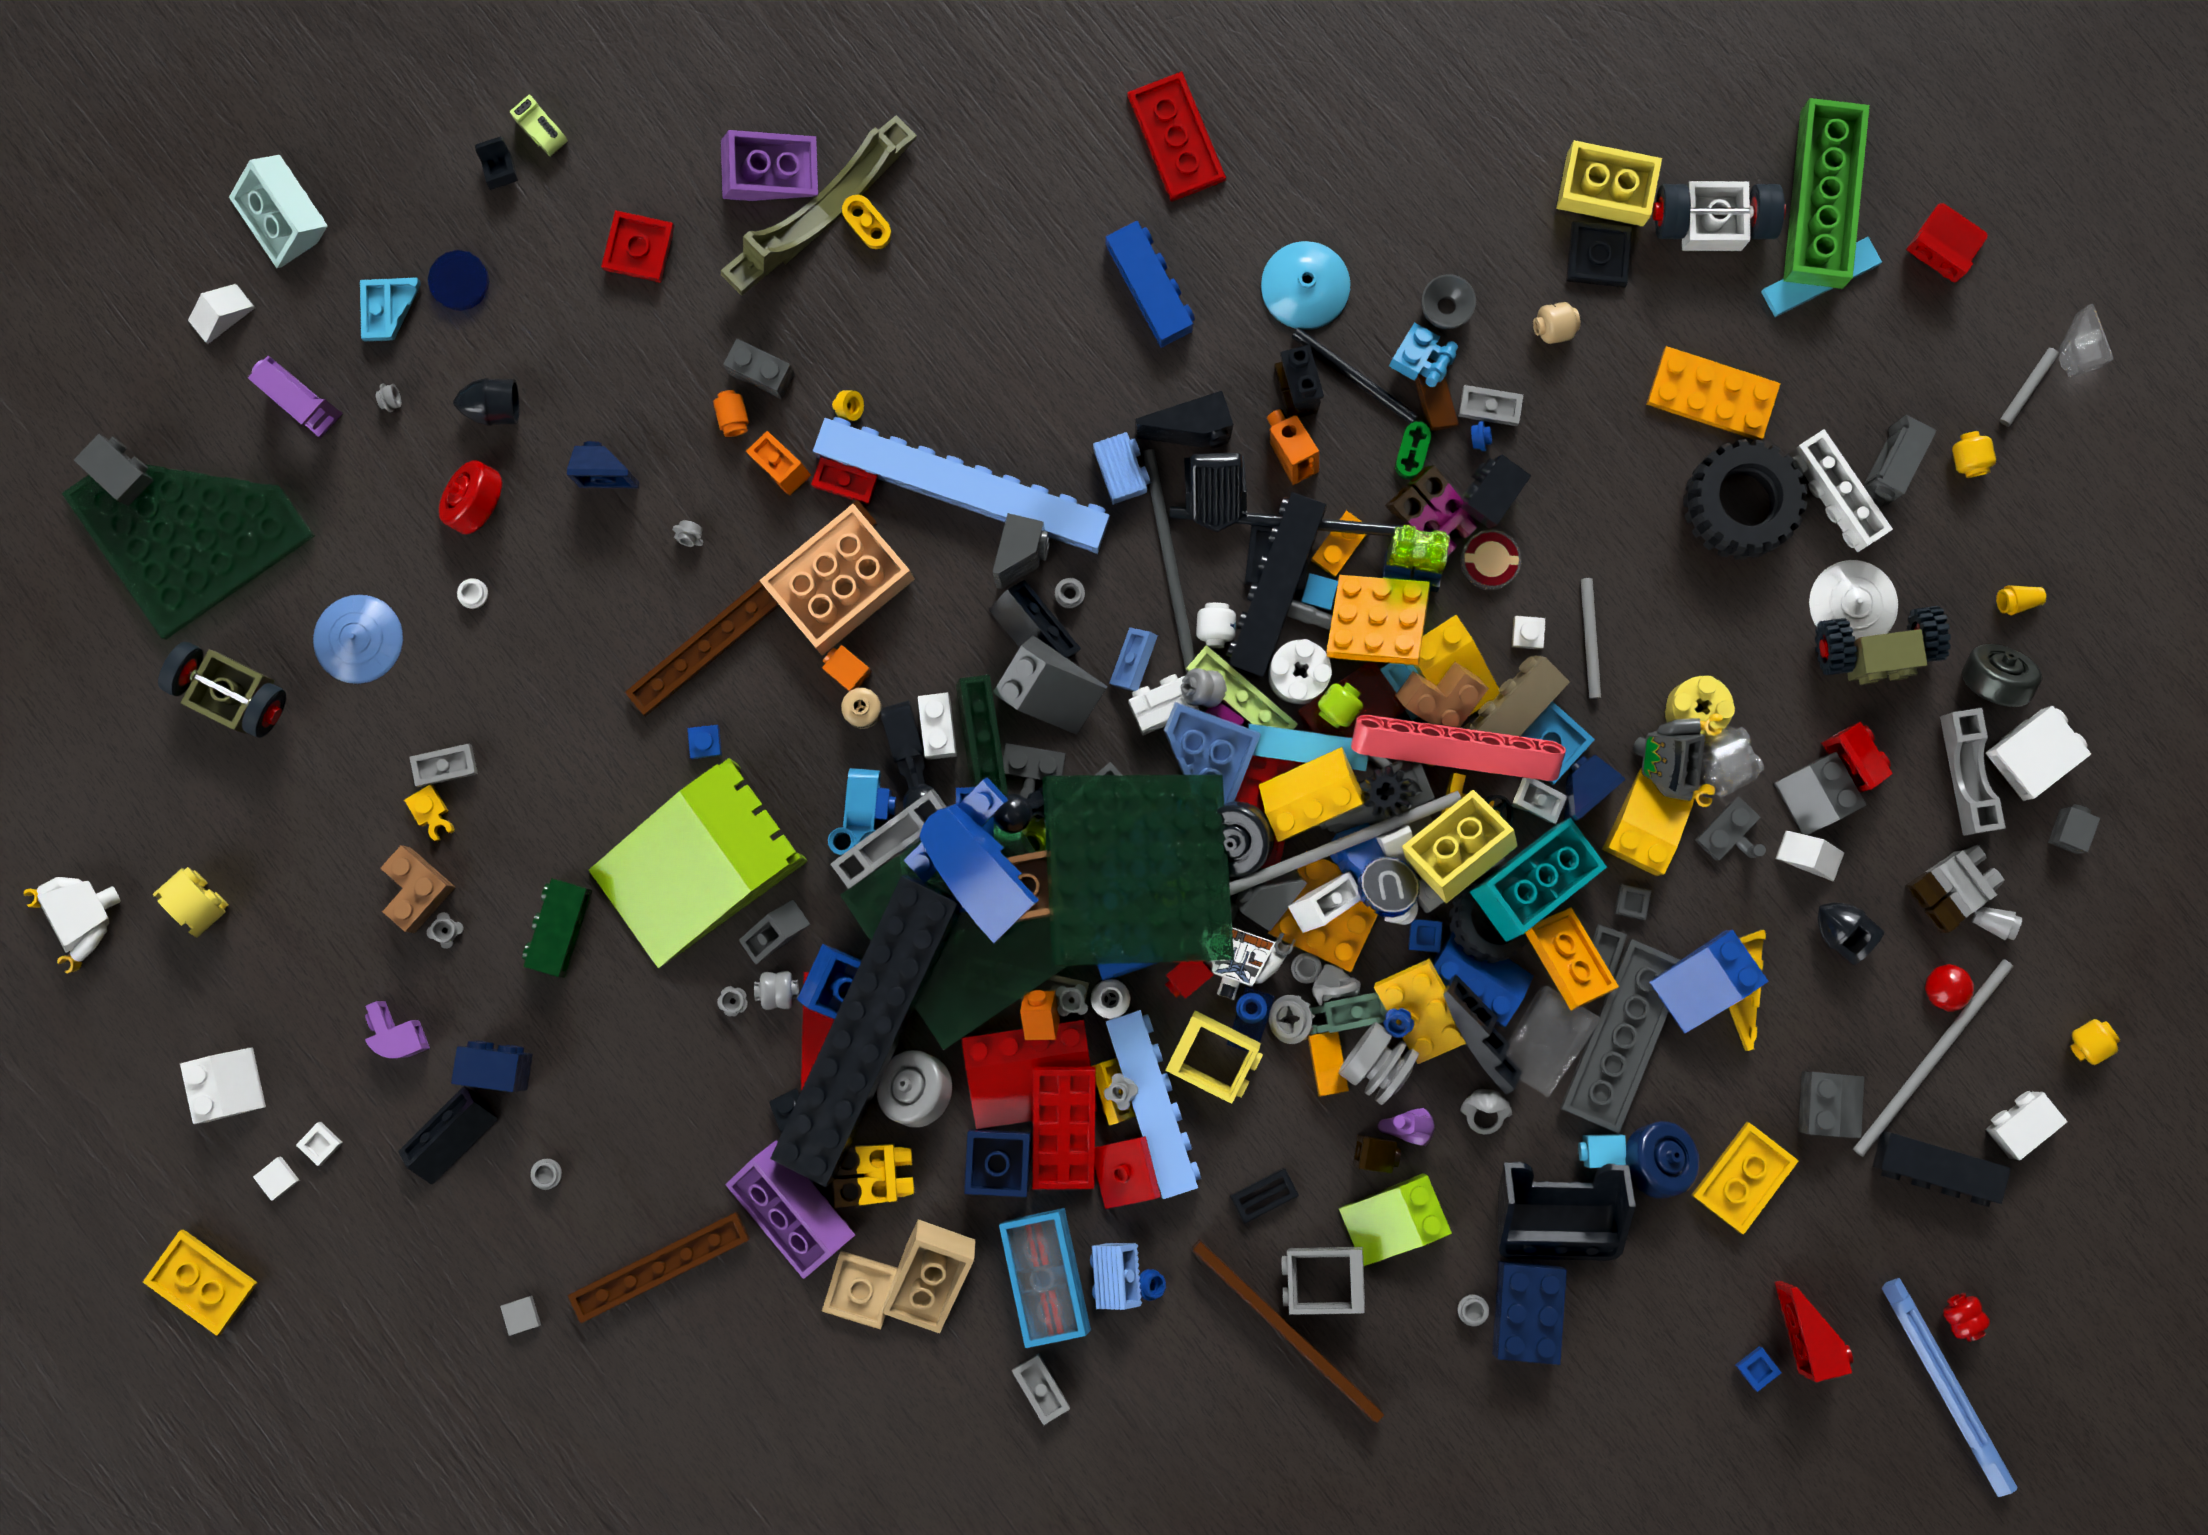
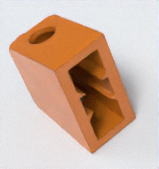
M1277 409L1267 416V420L1271 425L1269 429L1270 444L1292 485L1318 473L1319 450L1298 416L1294 415L1287 419L1282 409Z

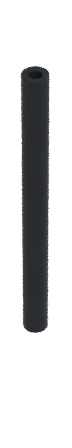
M1299 327L1293 333V339L1303 346L1310 344L1312 353L1411 424L1416 420L1418 414Z

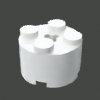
M1307 639L1294 640L1283 645L1275 653L1269 667V683L1273 692L1281 700L1293 704H1307L1316 700L1327 687L1332 675L1330 659L1326 652L1319 645ZM1295 666L1299 669L1305 668L1304 679L1300 675L1297 677L1293 675L1296 670Z

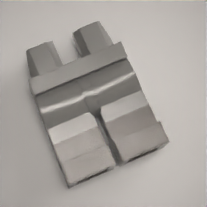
M1978 845L1962 851H1954L1947 858L1905 885L1921 908L1928 907L1924 912L1940 933H1950L1970 914L1981 908L1988 900L1997 896L1995 890L2005 881L1995 868H1991L1983 875L1980 873L1976 866L1987 857Z

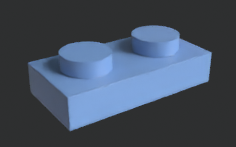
M1129 628L1109 684L1125 690H1138L1158 635L1150 631Z

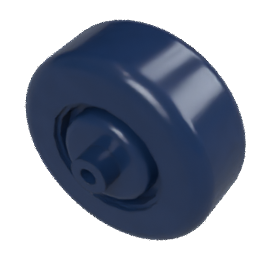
M1667 1121L1655 1122L1638 1128L1627 1141L1625 1163L1629 1165L1632 1182L1644 1194L1659 1199L1669 1198L1688 1191L1695 1183L1700 1167L1698 1150L1690 1135L1680 1126Z

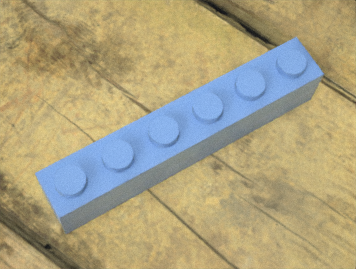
M1141 1010L1105 1021L1124 1078L1131 1079L1138 1087V1094L1131 1102L1142 1136H1146L1162 1198L1166 1199L1197 1189L1196 1181L1202 1178L1196 1161L1190 1163L1187 1151L1192 1150L1187 1132L1180 1133L1177 1121L1182 1120V1116L1177 1102L1171 1104L1167 1093L1173 1089L1168 1074H1161L1158 1062L1163 1061L1158 1043L1152 1045L1148 1033L1154 1032L1149 1015L1142 1016Z

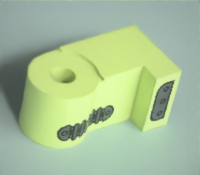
M530 94L510 111L519 126L550 157L568 142L565 135Z

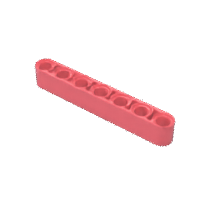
M1372 715L1357 717L1351 743L1353 751L1367 756L1545 781L1558 779L1566 752L1564 746L1548 740Z

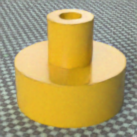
M843 390L834 399L832 407L839 418L855 421L863 413L864 401L859 392Z

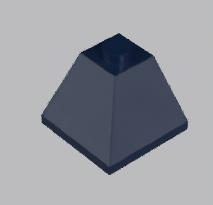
M587 441L584 442V446H574L567 467V476L579 488H639V481L605 446H602V443Z
M1583 755L1570 766L1573 772L1567 776L1564 820L1570 817L1573 821L1579 820L1626 779L1597 755H1593L1588 759Z

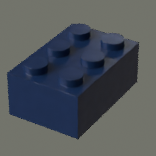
M1498 1262L1493 1356L1499 1360L1560 1365L1566 1269L1554 1265Z

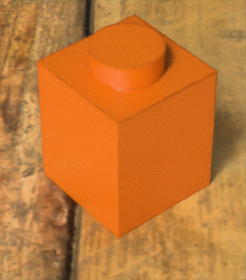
M843 645L838 649L832 648L823 659L825 665L822 669L847 691L859 688L872 673L867 665Z
M1035 990L1024 992L1020 1013L1025 1040H1056L1060 1017L1057 1011L1058 1005L1055 991Z

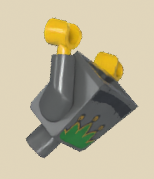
M1712 714L1707 721H1700V718L1676 719L1660 725L1657 731L1648 733L1645 738L1639 737L1634 743L1633 752L1643 757V775L1652 780L1658 790L1666 797L1691 801L1693 798L1702 807L1711 805L1713 799L1704 797L1702 794L1714 795V786L1703 784L1699 787L1705 735L1700 732L1701 730H1706L1708 734L1713 736L1720 734L1723 728L1715 729L1711 727L1710 722L1721 721L1723 717L1720 714Z

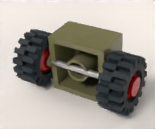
M1940 606L1912 609L1910 616H1908V622L1910 623L1907 625L1908 631L1865 636L1856 640L1855 636H1852L1853 628L1850 627V622L1846 618L1819 621L1815 630L1817 635L1815 637V642L1817 643L1815 649L1818 652L1817 659L1820 662V668L1826 675L1847 673L1848 681L1859 680L1860 685L1877 683L1878 680L1887 679V676H1889V681L1907 679L1908 676L1917 675V670L1927 666V662L1946 660L1947 656H1949L1948 649L1951 648L1949 643L1951 634H1948L1950 627L1949 624H1946L1947 616L1946 614L1943 615L1944 610Z

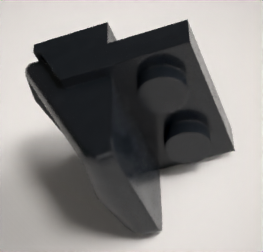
M1239 453L1194 454L1189 458H1184L1186 518H1192L1197 524L1219 532L1237 523L1241 517H1247L1244 456Z

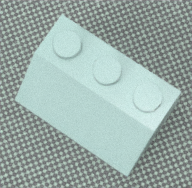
M280 155L249 160L229 196L276 268L283 267L315 246L328 227Z

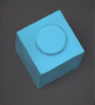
M1582 1135L1583 1142L1578 1144L1579 1160L1584 1161L1585 1167L1601 1168L1606 1164L1626 1165L1625 1135Z

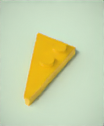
M1759 930L1739 938L1761 971L1763 970L1762 950L1763 940L1766 938L1765 930ZM1761 987L1729 1007L1745 1051L1754 1049V1041L1757 1037V1007L1760 1004Z

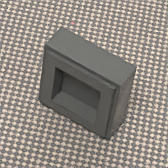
M1620 884L1614 914L1643 921L1646 920L1652 890Z

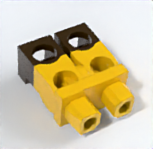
M895 1144L850 1146L837 1176L864 1174V1176L835 1178L833 1181L835 1208L895 1202L898 1200V1197L914 1194L913 1177L897 1178L896 1166L912 1165V1149L895 1147Z

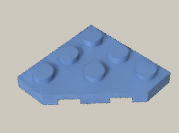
M1175 702L1164 732L1196 806L1200 810L1211 813L1217 807L1235 801L1261 734L1255 730Z

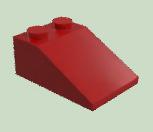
M1776 1281L1775 1286L1798 1373L1814 1382L1852 1374L1850 1364L1854 1361L1850 1347L1845 1345L1844 1341L1796 1286L1783 1281Z

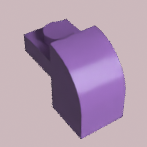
M376 1001L366 1005L368 1013L365 1015L369 1028L372 1031L375 1030L376 1035L366 1038L365 1041L375 1053L386 1058H405L430 1049L419 1020H410L395 1026L386 1001Z

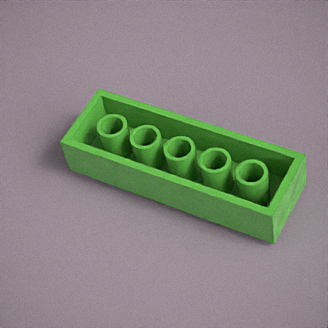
M1809 98L1800 111L1783 282L1843 289L1853 278L1870 105Z

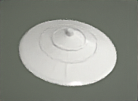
M1846 560L1831 565L1818 576L1811 589L1809 607L1816 627L1819 621L1846 618L1850 622V627L1853 628L1852 636H1855L1856 640L1865 636L1887 634L1897 617L1898 598L1891 580L1882 570L1864 561Z

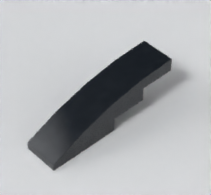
M1455 974L1451 977L1443 993L1452 1018L1478 1062L1507 1095L1515 1090L1523 1071L1506 1055L1510 1044L1494 1028L1498 1017Z

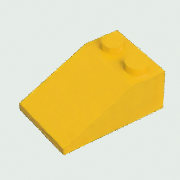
M1457 615L1423 635L1419 665H1414L1422 677L1437 686L1453 663L1456 662L1478 676L1489 688L1470 715L1478 711L1488 701H1493L1499 695V687L1474 640Z
M1640 768L1602 850L1655 876L1664 875L1678 847L1695 799L1692 798L1691 801L1664 796L1652 780L1643 775L1642 768Z

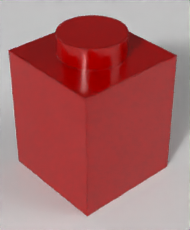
M1193 952L1165 975L1169 980L1165 985L1176 998L1182 995L1186 999L1209 980L1213 974L1197 954Z

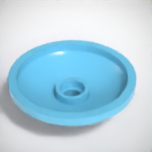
M1295 242L1278 250L1267 262L1261 280V293L1269 312L1284 325L1295 329L1299 327L1301 330L1317 329L1332 322L1344 309L1350 293V277L1342 259L1330 248L1315 242ZM1308 275L1313 281L1309 284L1302 281L1303 276Z

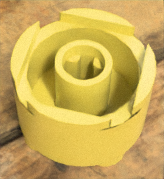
M1697 676L1681 683L1671 691L1667 699L1665 717L1667 723L1676 719L1700 718V721H1707L1712 714H1720L1723 719L1721 721H1711L1710 725L1715 729H1725L1734 715L1735 706L1730 691L1722 682L1712 676ZM1698 704H1701L1703 706L1702 712L1697 713L1695 711V708L1698 706ZM1701 730L1700 732L1705 735V739L1713 736L1708 734L1706 730Z
M189 867L185 870L181 868L153 893L154 897L159 898V904L181 926L186 923L191 928L189 933L196 938L226 913L224 909L229 905L217 892L214 893L210 889L206 890L204 886L208 884L207 881L197 871H192Z

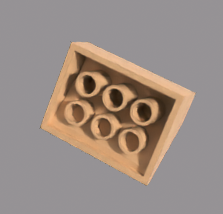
M852 504L759 581L823 656L914 581L915 578L891 547L856 506Z

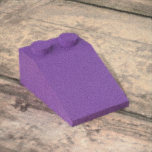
M728 130L722 138L723 199L757 201L818 196L816 136Z

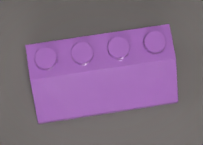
M775 1140L752 1158L725 1185L800 1276L805 1279L853 1238L855 1234L809 1178L770 1159L778 1143Z

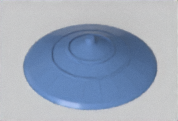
M351 595L332 603L319 617L313 634L314 652L323 669L332 677L352 684L371 682L386 674L396 663L403 644L402 627L395 612L385 602L368 595Z

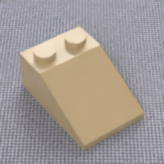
M918 1219L906 1244L882 1309V1314L940 1333L974 1262L975 1239Z

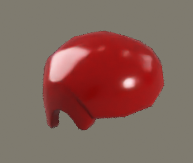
M1946 964L1934 968L1926 978L1925 991L1934 1006L1947 1012H1954L1966 1007L1973 998L1974 983L1969 973L1963 968Z

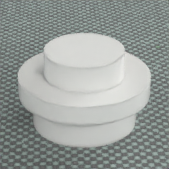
M467 579L458 587L457 597L463 606L476 609L483 606L487 601L488 589L478 579Z

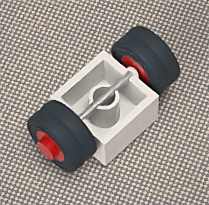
M1689 181L1687 185H1660L1652 214L1657 237L1659 239H1682V251H1742L1750 241V238L1776 239L1779 237L1786 215V205L1783 189L1778 184H1756L1752 187L1749 194V182Z

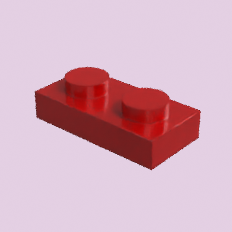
M820 457L811 485L814 488L854 501L858 500L869 505L879 477L877 474L874 475L865 470Z

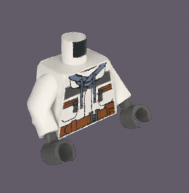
M1209 909L1204 912V926L1200 946L1204 963L1211 968L1212 974L1222 977L1217 992L1220 996L1234 1000L1240 983L1250 987L1254 983H1263L1278 971L1286 956L1294 948L1295 939H1293L1290 945H1284L1281 942L1284 933H1280L1276 942L1222 924V912L1220 911L1219 917L1215 920L1208 918Z

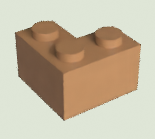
M1454 662L1437 686L1413 671L1395 696L1406 709L1430 724L1460 728L1489 688L1478 676Z
M400 845L380 868L403 888L382 912L404 932L415 933L455 888L451 882L411 847Z

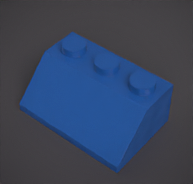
M1454 931L1451 932L1440 949V953L1432 961L1442 982L1447 987L1451 977L1456 974L1498 1017L1496 1024L1500 1027H1506L1523 1001L1534 975L1510 959L1496 963H1487V960L1483 962L1475 960L1474 956H1468L1462 951L1464 948L1461 944L1457 945L1454 940L1456 937Z

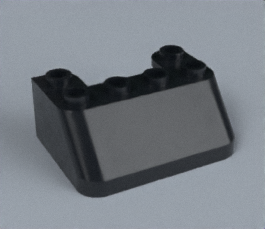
M1518 1161L1512 1163L1504 1162L1498 1189L1499 1253L1503 1257L1510 1259L1609 1261L1622 1255L1636 1207L1629 1165L1606 1164L1596 1171L1593 1183L1577 1181L1565 1183L1533 1182L1534 1173L1530 1165Z

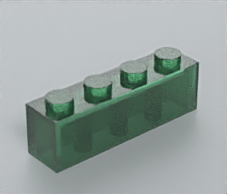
M990 674L959 678L956 683V691L971 787H976L983 779L988 777L1003 795H1006L1008 790Z

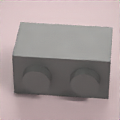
M737 338L723 364L728 374L780 399L783 398L795 374L791 364Z
M98 434L74 461L117 501L129 506L153 481L145 473L149 468L135 456L130 459L124 453L127 448L115 437L112 436L108 439Z

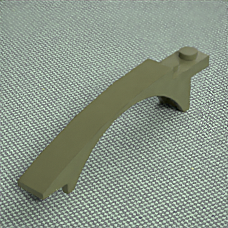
M897 115L879 130L876 127L872 129L851 160L818 196L784 221L764 230L747 232L743 236V252L721 270V276L742 296L782 262L787 264L842 214V205L848 197L862 195L913 143L917 135Z

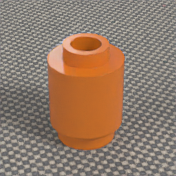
M727 390L717 394L718 398L713 401L719 429L724 432V436L734 437L746 433L749 420L743 396L736 394L734 390Z

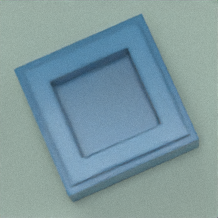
M1309 573L1301 602L1315 608L1330 611L1338 581Z

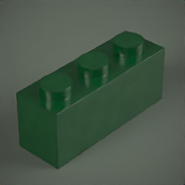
M551 878L550 884H545L541 894V901H544L541 913L537 912L532 922L533 938L531 942L526 943L523 950L522 959L525 960L523 967L565 978L593 890Z

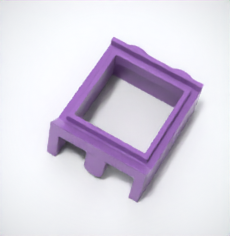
M270 356L258 361L252 368V374L248 379L301 425L308 427L319 438L343 414L327 400L317 397Z

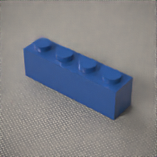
M1137 220L1106 236V247L1160 348L1191 333L1195 317L1188 304L1183 306L1179 298L1181 291L1175 279L1169 280L1165 272L1167 265L1161 253L1155 254L1151 246L1154 242L1149 230L1146 227L1141 228Z

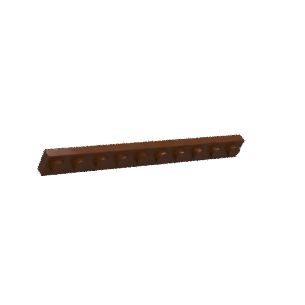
M856 500L853 503L873 528L878 524ZM758 581L624 693L646 717L780 605L763 584Z

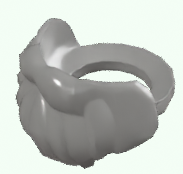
M1325 964L1313 984L1312 993L1319 1006H1321L1323 1001H1328L1331 998L1357 996L1361 983L1347 975L1343 969Z
M1477 1089L1471 1096L1466 1098L1460 1109L1461 1113L1467 1116V1123L1470 1128L1476 1133L1483 1135L1496 1132L1502 1126L1504 1119L1512 1115L1509 1102L1495 1090ZM1477 1109L1486 1113L1497 1112L1498 1119L1493 1126L1482 1128L1475 1124L1474 1115Z

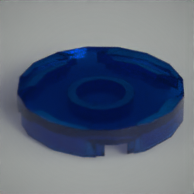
M461 250L446 252L437 258L431 266L428 275L429 289L434 298L443 306L457 311L471 309L479 304L485 297L484 294L490 282L488 271L481 260L470 252Z

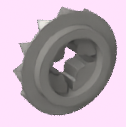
M1284 995L1278 998L1273 1003L1269 1012V1024L1273 1034L1280 1041L1287 1044H1296L1308 1039L1309 1032L1314 1029L1312 1027V1019L1315 1017L1309 1009L1310 1004L1302 1000L1301 996ZM1292 1014L1300 1017V1020L1295 1022L1294 1025L1291 1022L1288 1023V1021L1284 1022V1019Z

